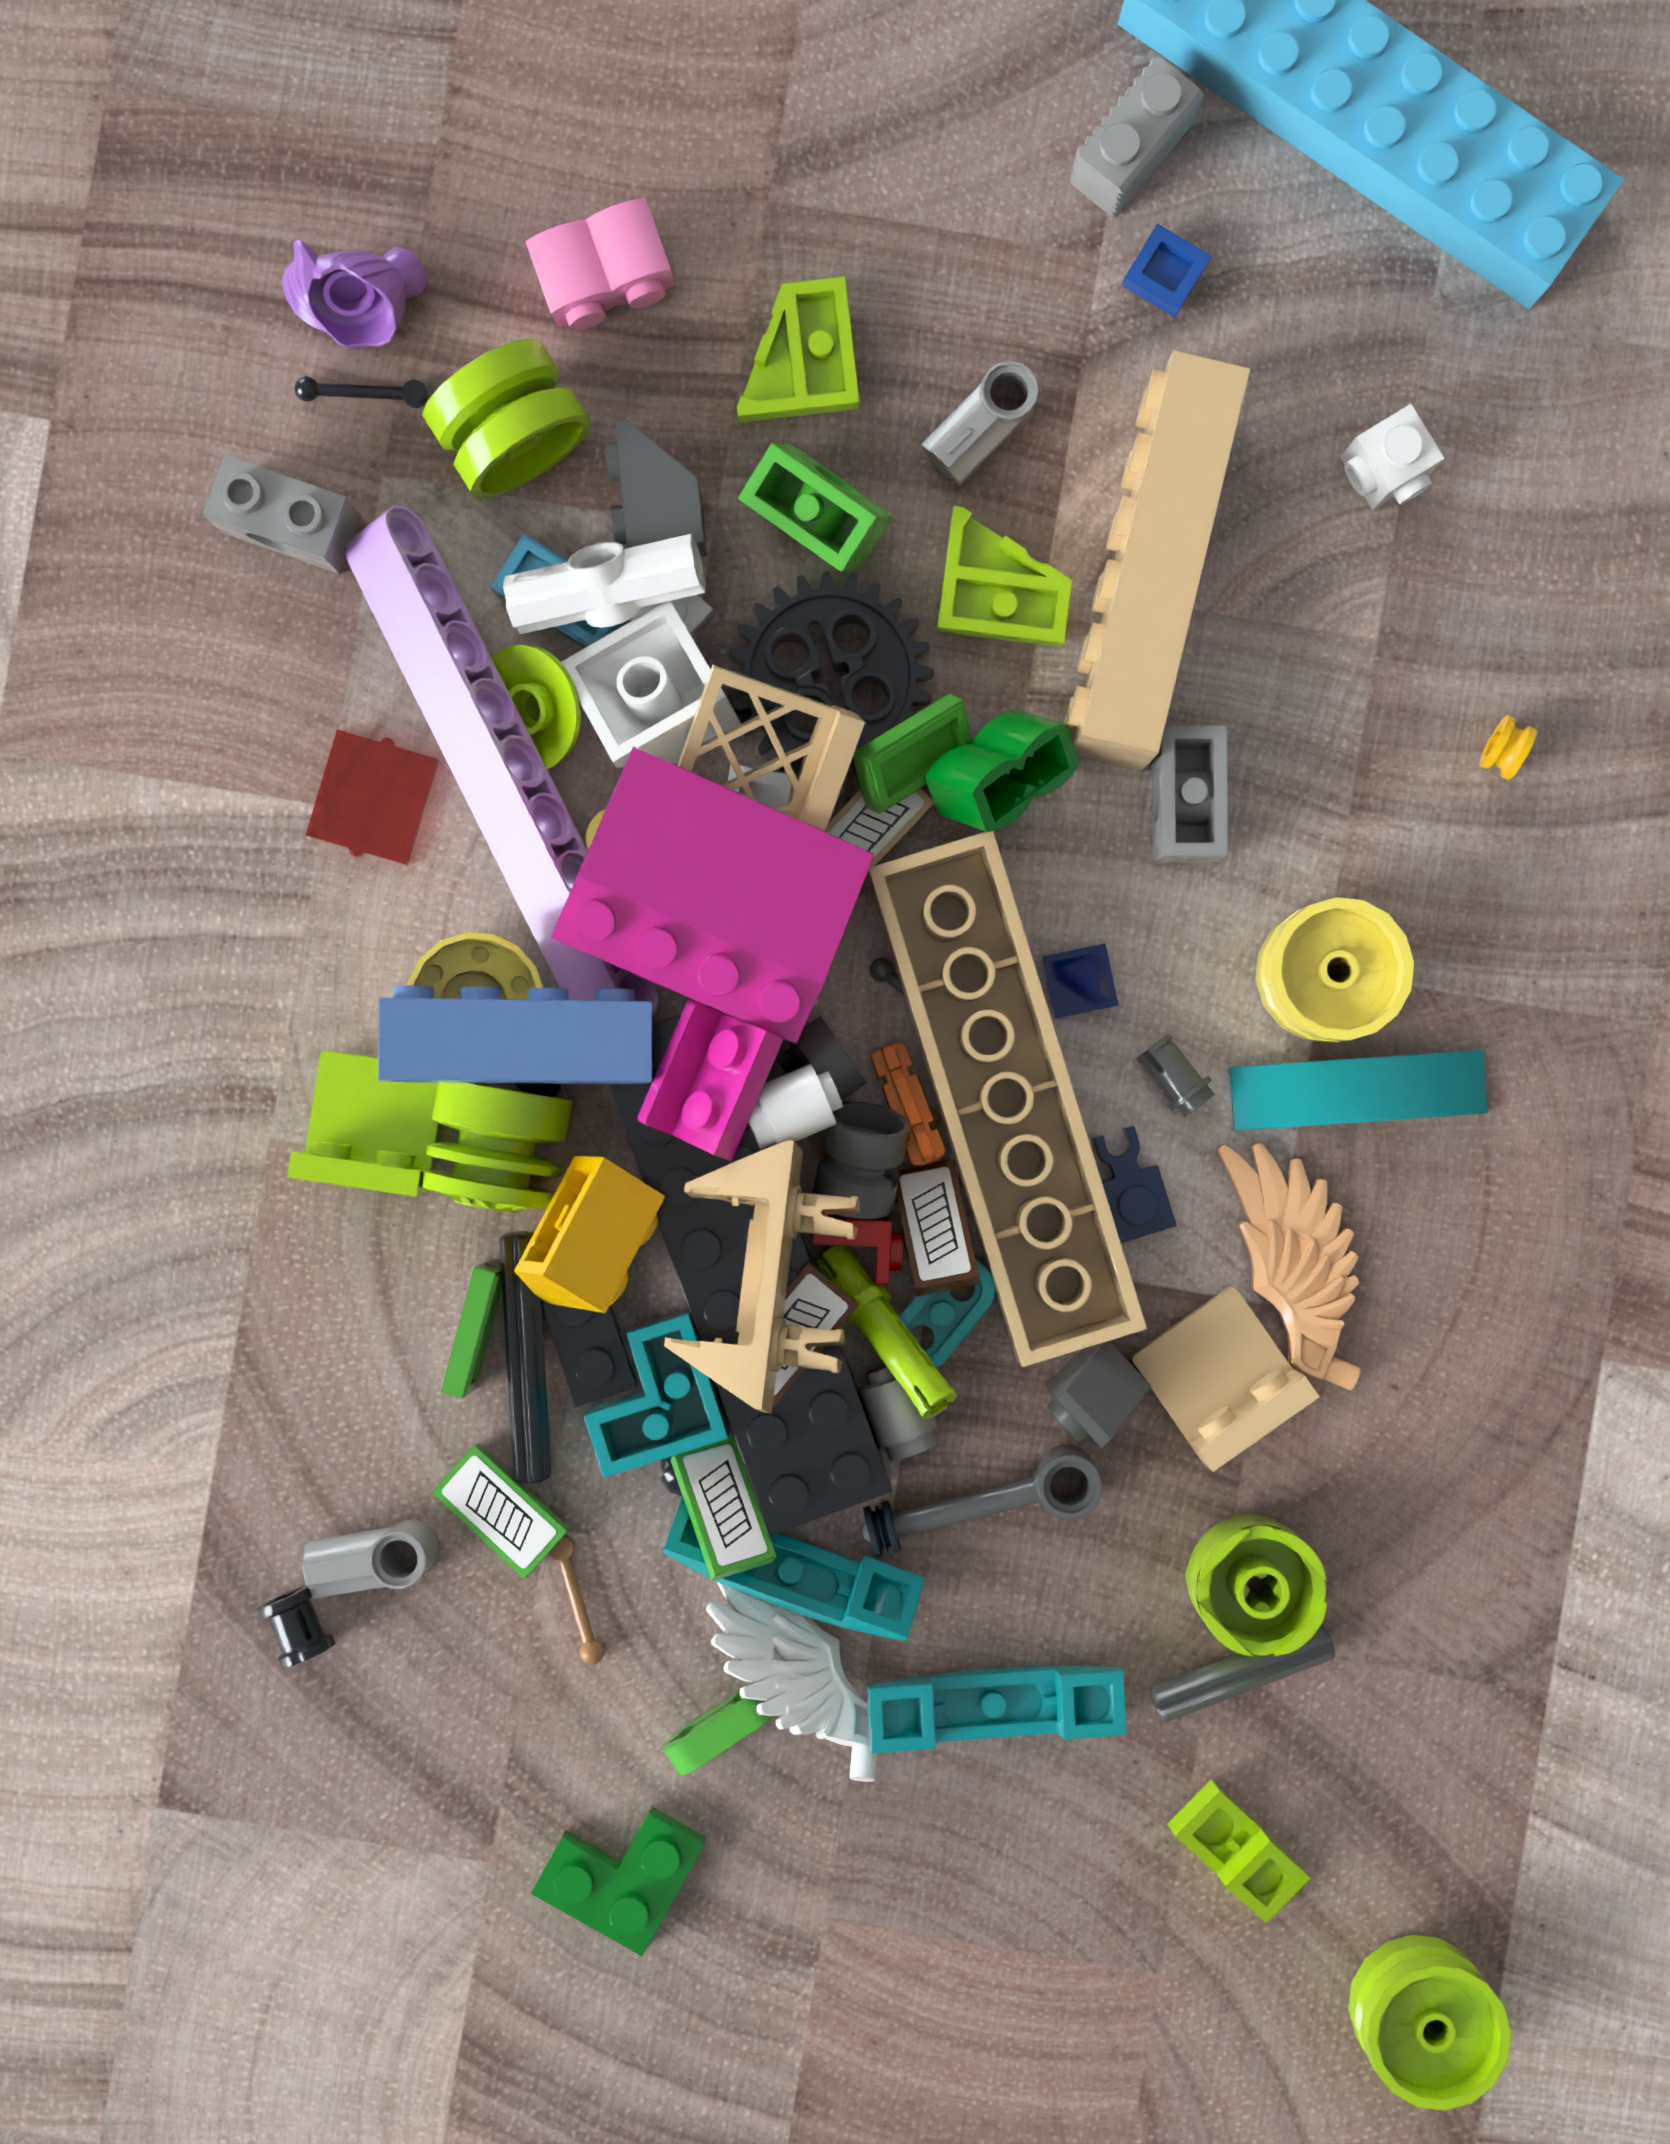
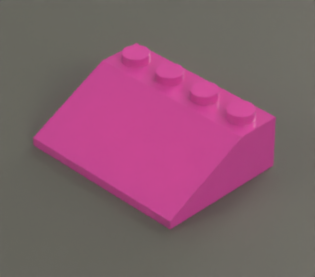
M633 746L551 938L796 1044L825 982L874 853Z

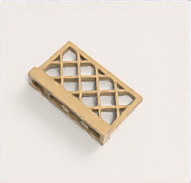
M712 665L677 766L692 772L696 757L722 745L737 777L721 785L731 790L742 787L746 797L755 801L756 799L748 783L783 766L793 788L788 802L775 809L826 831L865 721L852 711L835 705L829 706ZM722 684L747 692L759 716L723 732L713 711ZM759 697L781 705L765 712ZM793 710L818 717L810 741L784 753L770 721ZM710 720L717 736L702 743ZM763 725L778 757L743 774L728 742ZM804 756L796 777L790 763Z

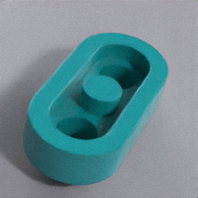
M976 1260L980 1284L974 1285L973 1292L968 1298L963 1300L956 1299L950 1294V1290L919 1297L915 1294L898 1315L910 1332L920 1325L927 1326L933 1331L934 1338L932 1343L923 1349L936 1368L941 1366L950 1357L993 1302L995 1294L993 1278L988 1269L978 1260Z

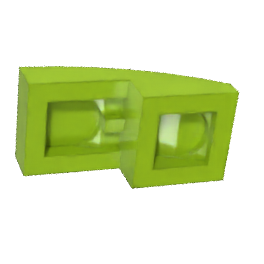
M1212 1779L1167 1823L1174 1836L1218 1875L1224 1886L1266 1924L1311 1879L1308 1873Z

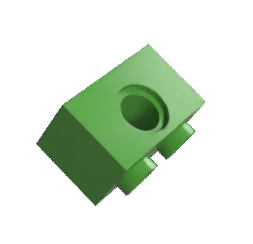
M771 443L738 497L744 504L840 572L862 570L895 517L793 444Z

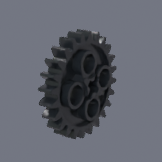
M824 571L820 589L811 590L803 575L797 576V595L792 598L780 587H774L773 594L777 607L773 611L759 603L753 605V612L760 622L759 627L755 628L740 624L737 628L738 634L749 644L748 649L735 648L729 650V659L744 667V671L736 673L832 706L831 695L826 683L815 684L813 681L820 677V659L815 644L812 641L809 627L814 623L819 624L825 638L833 670L835 672H846V675L840 678V695L846 710L857 713L865 721L855 751L915 715L910 710L911 706H927L930 704L932 696L916 688V684L932 679L934 669L916 665V660L929 652L930 645L929 642L910 643L909 637L917 630L919 621L917 618L901 623L897 621L896 617L900 612L903 601L897 598L884 607L880 605L878 601L881 584L877 582L870 587L865 595L856 593L857 579L856 574L852 573L847 578L843 589H834L829 571ZM847 623L860 625L869 635V643L858 652L849 653L841 650L833 640L834 632L840 626ZM791 641L801 644L809 654L808 660L802 668L796 671H785L775 665L772 656L779 645ZM869 683L880 686L887 695L888 704L882 711L875 714L861 712L852 702V694L857 687ZM745 692L746 694L736 698L730 704L734 712L743 713L751 711L752 716L748 719L750 720L759 715L749 694ZM759 697L765 712L781 705ZM793 711L770 721L784 753L808 743L812 733L798 730L793 725L790 719ZM762 725L745 733L744 736L762 731L765 736L758 747V753L764 756L773 751L774 747ZM852 757V760H851V763H850L849 766H850L852 772H853V773L855 774V776L858 778V775H857V772H856V768H855V764H854V760H853V757Z

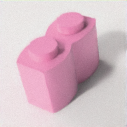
M646 198L630 200L611 206L585 220L573 221L550 228L525 241L547 305L557 327L569 325L572 330L590 328L602 322L606 317L605 312L613 307L629 304L630 308L633 309L651 306L665 297V290L675 285L672 271Z

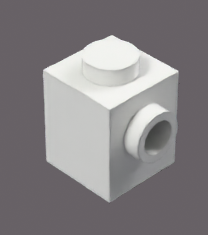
M1409 404L1355 437L1340 457L1344 463L1345 473L1350 484L1359 495L1365 497L1372 511L1393 498L1397 500L1399 505H1402L1433 485L1429 475L1445 459L1412 404Z

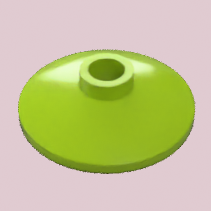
M527 644L501 649L491 658L547 770L553 769L569 756L579 735L581 709L575 684L563 664L545 649Z

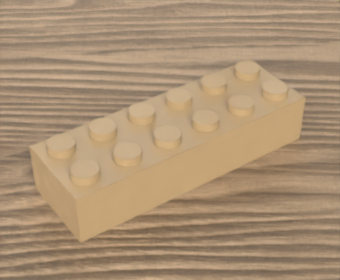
M1173 350L1165 370L1153 369L1148 388H1145L1135 425L1136 427L1146 429L1145 434L1138 432L1133 450L1129 452L1121 482V488L1132 490L1130 497L1123 495L1119 510L1114 514L1106 545L1107 550L1117 552L1115 560H1107L1104 573H1101L1093 598L1091 611L1102 613L1100 624L1092 623L1089 635H1086L1078 661L1077 673L1087 675L1085 687L1077 686L1074 697L1070 698L1064 719V724H1067L1072 736L1077 756L1143 771L1159 753L1250 368Z

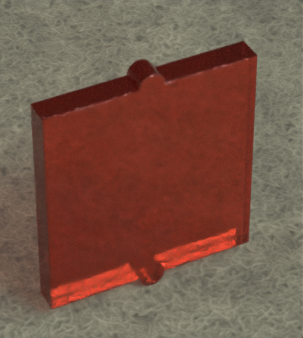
M337 729L306 836L349 848L350 854L355 857H361L366 853L408 866L439 760L396 747L395 742L390 738H384L379 742Z

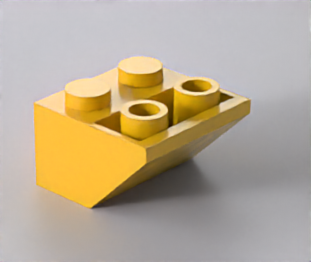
M574 1156L514 1272L539 1299L548 1304L606 1313L609 1306L625 1290L628 1282L627 1270L639 1247L645 1244L654 1233L658 1223L657 1212L665 1196L605 1157Z

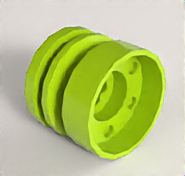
M438 1083L432 1119L440 1124L460 1130L458 1143L427 1145L426 1155L454 1161L453 1172L423 1170L420 1187L439 1192L453 1199L456 1203L477 1208L514 1213L536 1208L547 1209L556 1191L530 1185L531 1174L560 1177L562 1166L535 1156L537 1143L567 1142L574 1100L524 1093L522 1090L480 1083Z

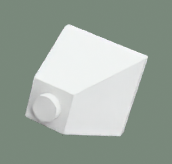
M667 601L561 661L575 684L579 702L616 768L625 766L633 746L670 763L679 762L710 673L708 664L671 601ZM720 689L713 711L723 732H726L741 723L723 690ZM710 720L702 743L717 736Z

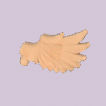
M1261 1142L1254 1143L1251 1146L1256 1172L1241 1155L1225 1144L1220 1145L1216 1152L1232 1181L1248 1221L1238 1223L1237 1227L1250 1256L1252 1266L1251 1290L1266 1299L1278 1311L1287 1333L1289 1364L1297 1371L1319 1380L1324 1379L1351 1391L1358 1381L1360 1367L1334 1356L1340 1332L1344 1326V1321L1339 1318L1348 1311L1355 1301V1296L1351 1292L1359 1284V1279L1355 1275H1349L1359 1257L1353 1251L1346 1252L1354 1233L1348 1228H1344L1338 1233L1343 1206L1338 1203H1331L1326 1210L1327 1181L1316 1179L1310 1190V1184L1302 1160L1299 1158L1289 1160L1286 1184L1278 1164Z

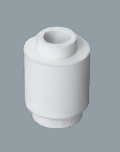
M809 1064L766 1082L748 1122L760 1149H763L774 1143L779 1144L786 1140L796 1142L836 1125L833 1111L842 1108L843 1104L829 1072L826 1071L816 1075L812 1065Z

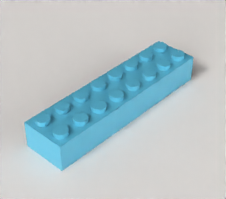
M1124 0L1118 21L1120 27L1527 309H1530L1550 287L1624 181V178L1366 0Z

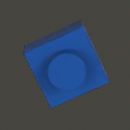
M1157 223L1125 275L1122 286L1176 318L1212 256Z

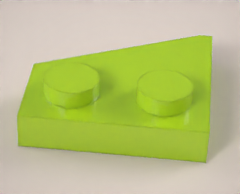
M845 276L782 283L771 312V321L766 333L762 336L755 355V364L743 396H740L737 404L739 423L858 410L860 401Z
M953 506L937 632L1062 648L1065 642L1072 580L1049 564L1039 563L1030 557L1024 547L1006 535L1002 538L972 518L973 513L964 507Z

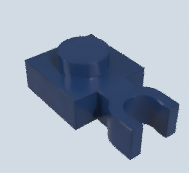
M1135 1126L1123 1128L1128 1146L1126 1151L1120 1156H1112L1107 1151L1103 1135L1092 1138L1099 1159L1109 1166L1112 1178L1103 1180L1102 1184L1121 1243L1177 1226L1158 1165L1142 1169L1138 1167L1137 1155L1140 1150V1144Z

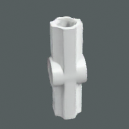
M692 534L623 549L622 544L617 542L596 543L578 550L569 558L568 562L505 576L503 583L506 609L513 628L515 627L519 634L587 620V623L592 627L615 626L633 618L639 613L641 607L705 593L706 588L701 555Z

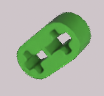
M739 1690L681 1728L661 1748L679 1776L689 1774L772 1719L774 1716L759 1715L757 1712V1705L765 1701L741 1698Z

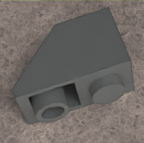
M615 421L617 442L605 444L609 481H621L623 505L611 507L615 542L622 545L626 544L627 548L692 534L694 541L697 542L701 557L707 556L702 496L698 477L630 421Z
M1110 1341L1082 1349L1045 1384L1055 1397L1047 1405L1055 1418L1079 1443L1090 1435L1101 1448L1113 1438L1151 1387Z

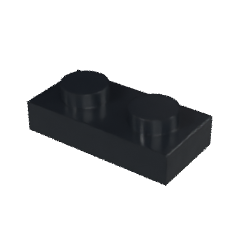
M541 1300L575 1408L637 1387L638 1383L612 1305L609 1306L606 1313L548 1304Z

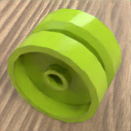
M526 338L512 341L484 353L459 369L440 385L425 405L422 416L444 450L458 451L453 465L474 498L489 499L506 494L531 482L569 455L586 437L592 425L588 414L572 389L555 388L561 375L541 340Z
M1409 1935L1385 1942L1364 1959L1351 1982L1348 2011L1359 2044L1367 2054L1375 2072L1394 2095L1418 2108L1446 2111L1472 2104L1495 2086L1509 2060L1512 2032L1503 2003L1463 1951L1440 1938Z

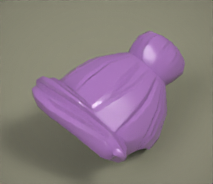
M299 239L293 243L294 260L288 264L282 277L285 298L294 313L307 324L329 334L339 345L348 348L369 345L377 347L389 343L403 321L406 299L420 296L427 283L426 271L420 259L406 248L393 247L382 257L362 250L339 251L318 256L310 246Z

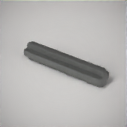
M1321 1625L1306 1644L1289 1654L1280 1656L1236 1654L1154 1685L1150 1689L1151 1698L1158 1716L1162 1721L1169 1722L1330 1661L1335 1657L1334 1645L1328 1631Z

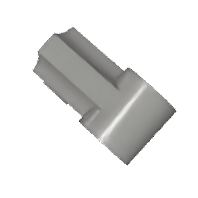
M1005 361L997 363L988 370L982 383L921 444V449L948 479L960 486L1014 431L1019 430L1028 423L1033 415L1038 395L1036 377L1028 367L1020 362ZM1012 384L1021 389L1026 401L1016 410H1002L992 401V391L999 385Z
M405 1520L395 1524L393 1527L309 1540L304 1544V1558L302 1562L305 1585L309 1588L312 1598L381 1587L404 1589L414 1585L435 1565L439 1556V1541L432 1528L419 1520ZM394 1540H403L411 1544L418 1556L416 1567H404L394 1559L392 1554V1543Z

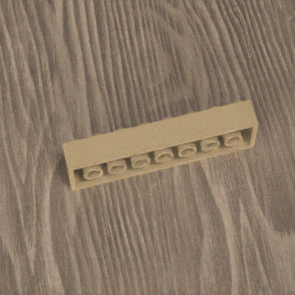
M994 831L983 832L869 867L867 873L987 1266L993 1278L995 1292L1016 1360L1022 1367L1147 1329Z

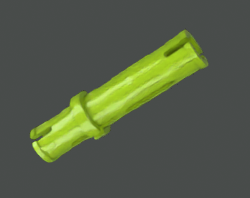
M835 1245L822 1254L828 1263H825L823 1259H817L814 1266L859 1303V1306L847 1319L849 1325L854 1326L856 1324L862 1333L865 1334L875 1351L919 1410L923 1419H929L941 1413L949 1406L944 1399H947L949 1403L953 1402L957 1397V1393L943 1378L916 1338L889 1303L891 1300L889 1291L884 1285L878 1286L875 1284L853 1254L850 1246Z

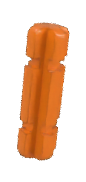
M903 1043L889 1044L872 1054L871 1061L878 1079L885 1078L887 1084L882 1086V1090L889 1109L898 1112L910 1123V1131L905 1149L909 1162L913 1166L933 1163L945 1155L946 1148L939 1130L932 1131L930 1124L934 1123L935 1119L918 1075H910L909 1069L913 1068L914 1065L908 1049Z

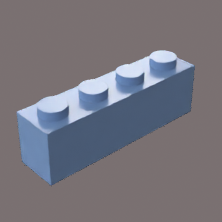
M393 986V998H379L378 1082L650 1083L652 1082V1001H635V990L596 989L595 1001L568 1000V989L529 988L528 1000L501 999V988L461 987V999L434 998V987Z

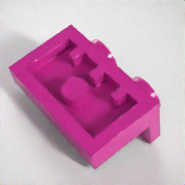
M694 1000L687 1001L639 1112L638 1121L675 1136L715 1156L732 1161L783 1042V1038Z

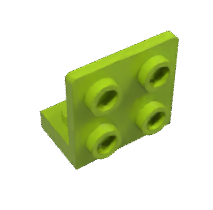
M322 1051L318 1064L306 1148L301 1151H291L287 1177L413 1197L429 1194L430 1190L420 1187L423 1170H433L435 1157L426 1155L427 1145L435 1144L438 1141L440 1123L432 1119L438 1083L378 1082V1058L336 1051Z

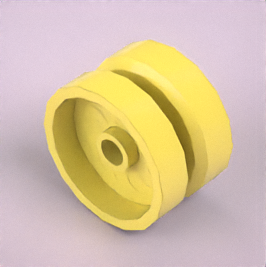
M1335 897L1292 912L1270 930L1258 952L1255 981L1263 1007L1282 1029L1303 1040L1334 1043L1349 1041L1376 1033L1399 1014L1412 990L1414 960L1406 934L1387 912L1364 900ZM1328 963L1330 966H1340L1342 971L1341 979L1335 981L1330 979L1327 973Z

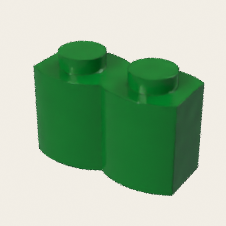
M1012 710L990 720L978 732L972 744L959 745L944 753L931 766L925 776V780L940 816L985 832H992L1014 822L1027 809L1033 797L1047 795L1061 787L1073 775L1080 761L1067 724L1019 710Z

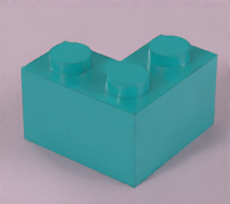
M682 1310L632 1326L626 1335L644 1390L591 1406L584 1414V1420L603 1478L728 1439L731 1430L715 1381L664 1346L665 1338L700 1341L690 1310Z

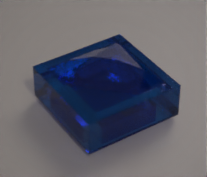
M1106 943L1042 957L1054 1019L1119 1006Z

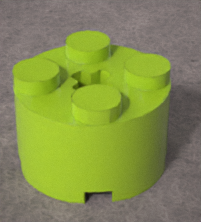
M1246 1512L1217 1523L1196 1544L1185 1573L1189 1596L1198 1615L1211 1633L1224 1646L1238 1654L1247 1656H1280L1299 1649L1314 1636L1324 1620L1327 1607L1325 1602L1327 1581L1325 1570L1312 1548L1289 1527L1273 1518ZM1253 1576L1262 1579L1267 1585L1264 1592L1259 1595L1255 1591L1249 1590L1246 1585Z

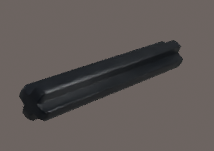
M514 1231L502 1235L499 1240L513 1476L516 1482L533 1484L543 1482L551 1476L541 1299L514 1272L534 1233Z

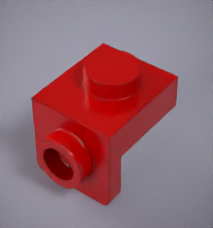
M839 1214L827 1215V1217L854 1224L858 1229L856 1238L853 1240L847 1239V1237L813 1234V1244L876 1247L875 1284L889 1286V1271H902L903 1233L891 1232V1218L856 1219Z

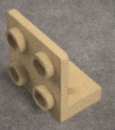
M1227 1287L1131 1356V1361L1139 1373L1151 1385V1390L1195 1453L1212 1472L1320 1398L1307 1377L1291 1367L1245 1299L1234 1287Z

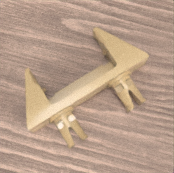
M786 1140L685 1183L684 1192L692 1198L724 1200L732 1202V1206H739L740 1203L755 1205L753 1220L750 1219L736 1327V1331L739 1332L738 1345L722 1343V1338H715L714 1342L665 1338L664 1346L754 1409L764 1413H772L776 1374L780 1371L782 1365L828 1370L832 1373H839L843 1361L811 1351V1348L814 1346L844 1345V1330L786 1325V1320L783 1318L792 1241L793 1238H796L798 1232L840 1236L854 1240L858 1231L854 1224L830 1218L827 1215L860 1213V1199L857 1196H851L850 1198L802 1193L799 1183L803 1151L793 1140Z

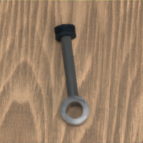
M1059 1445L1049 1449L1040 1457L1035 1470L1032 1471V1478L892 1513L889 1501L882 1502L883 1509H878L876 1505L875 1511H872L870 1505L863 1507L865 1523L862 1526L864 1539L871 1543L875 1557L882 1556V1549L884 1548L887 1553L888 1547H892L894 1552L901 1551L899 1542L901 1537L1039 1502L1041 1508H1046L1047 1511L1056 1517L1068 1520L1079 1519L1088 1515L1099 1503L1102 1495V1480L1094 1461L1088 1453L1076 1446ZM1075 1467L1085 1474L1084 1486L1078 1493L1072 1496H1061L1050 1488L1051 1479L1059 1469Z

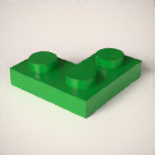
M652 1806L620 1861L573 1834L564 1831L534 1884L531 1894L638 1955L643 1956L702 1851L706 1837Z

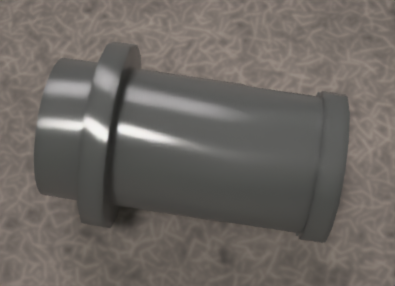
M1169 1033L1136 1058L1173 1102L1168 1108L1171 1111L1177 1108L1184 1118L1215 1095L1207 1085L1212 1081L1211 1078L1207 1076L1202 1079L1172 1041Z

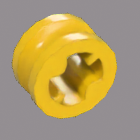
M1506 715L1495 728L1479 761V766L1486 770L1491 766L1498 767L1501 770L1500 776L1506 780H1510L1520 769L1537 735V729L1531 726H1527L1525 729L1516 727V719L1510 715Z

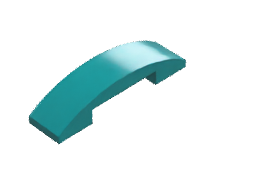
M1483 1050L1229 1067L1233 1130L1332 1125L1488 1113Z
M682 1496L662 1552L688 1568L710 1578ZM776 1533L770 1536L776 1553V1558L772 1563L714 1580L758 1600L812 1619L867 1634L905 1641L910 1633L925 1577L865 1556L861 1562H857L784 1534Z
M1023 1666L984 1668L913 1676L867 1686L870 1751L872 1754L936 1749V1742L1056 1733H1059L1063 1740L1127 1735L1124 1671L1116 1667Z

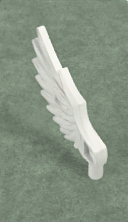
M717 1582L732 1609L716 1600L706 1606V1611L725 1633L714 1635L711 1639V1645L736 1659L725 1663V1673L742 1681L752 1683L740 1688L741 1698L765 1701L757 1705L758 1714L780 1716L775 1721L776 1726L780 1730L790 1728V1732L794 1735L817 1732L816 1737L818 1739L825 1738L840 1745L851 1746L849 1778L863 1782L875 1781L877 1753L872 1754L870 1751L868 1702L857 1694L844 1674L840 1658L839 1639L822 1630L809 1617L758 1600Z

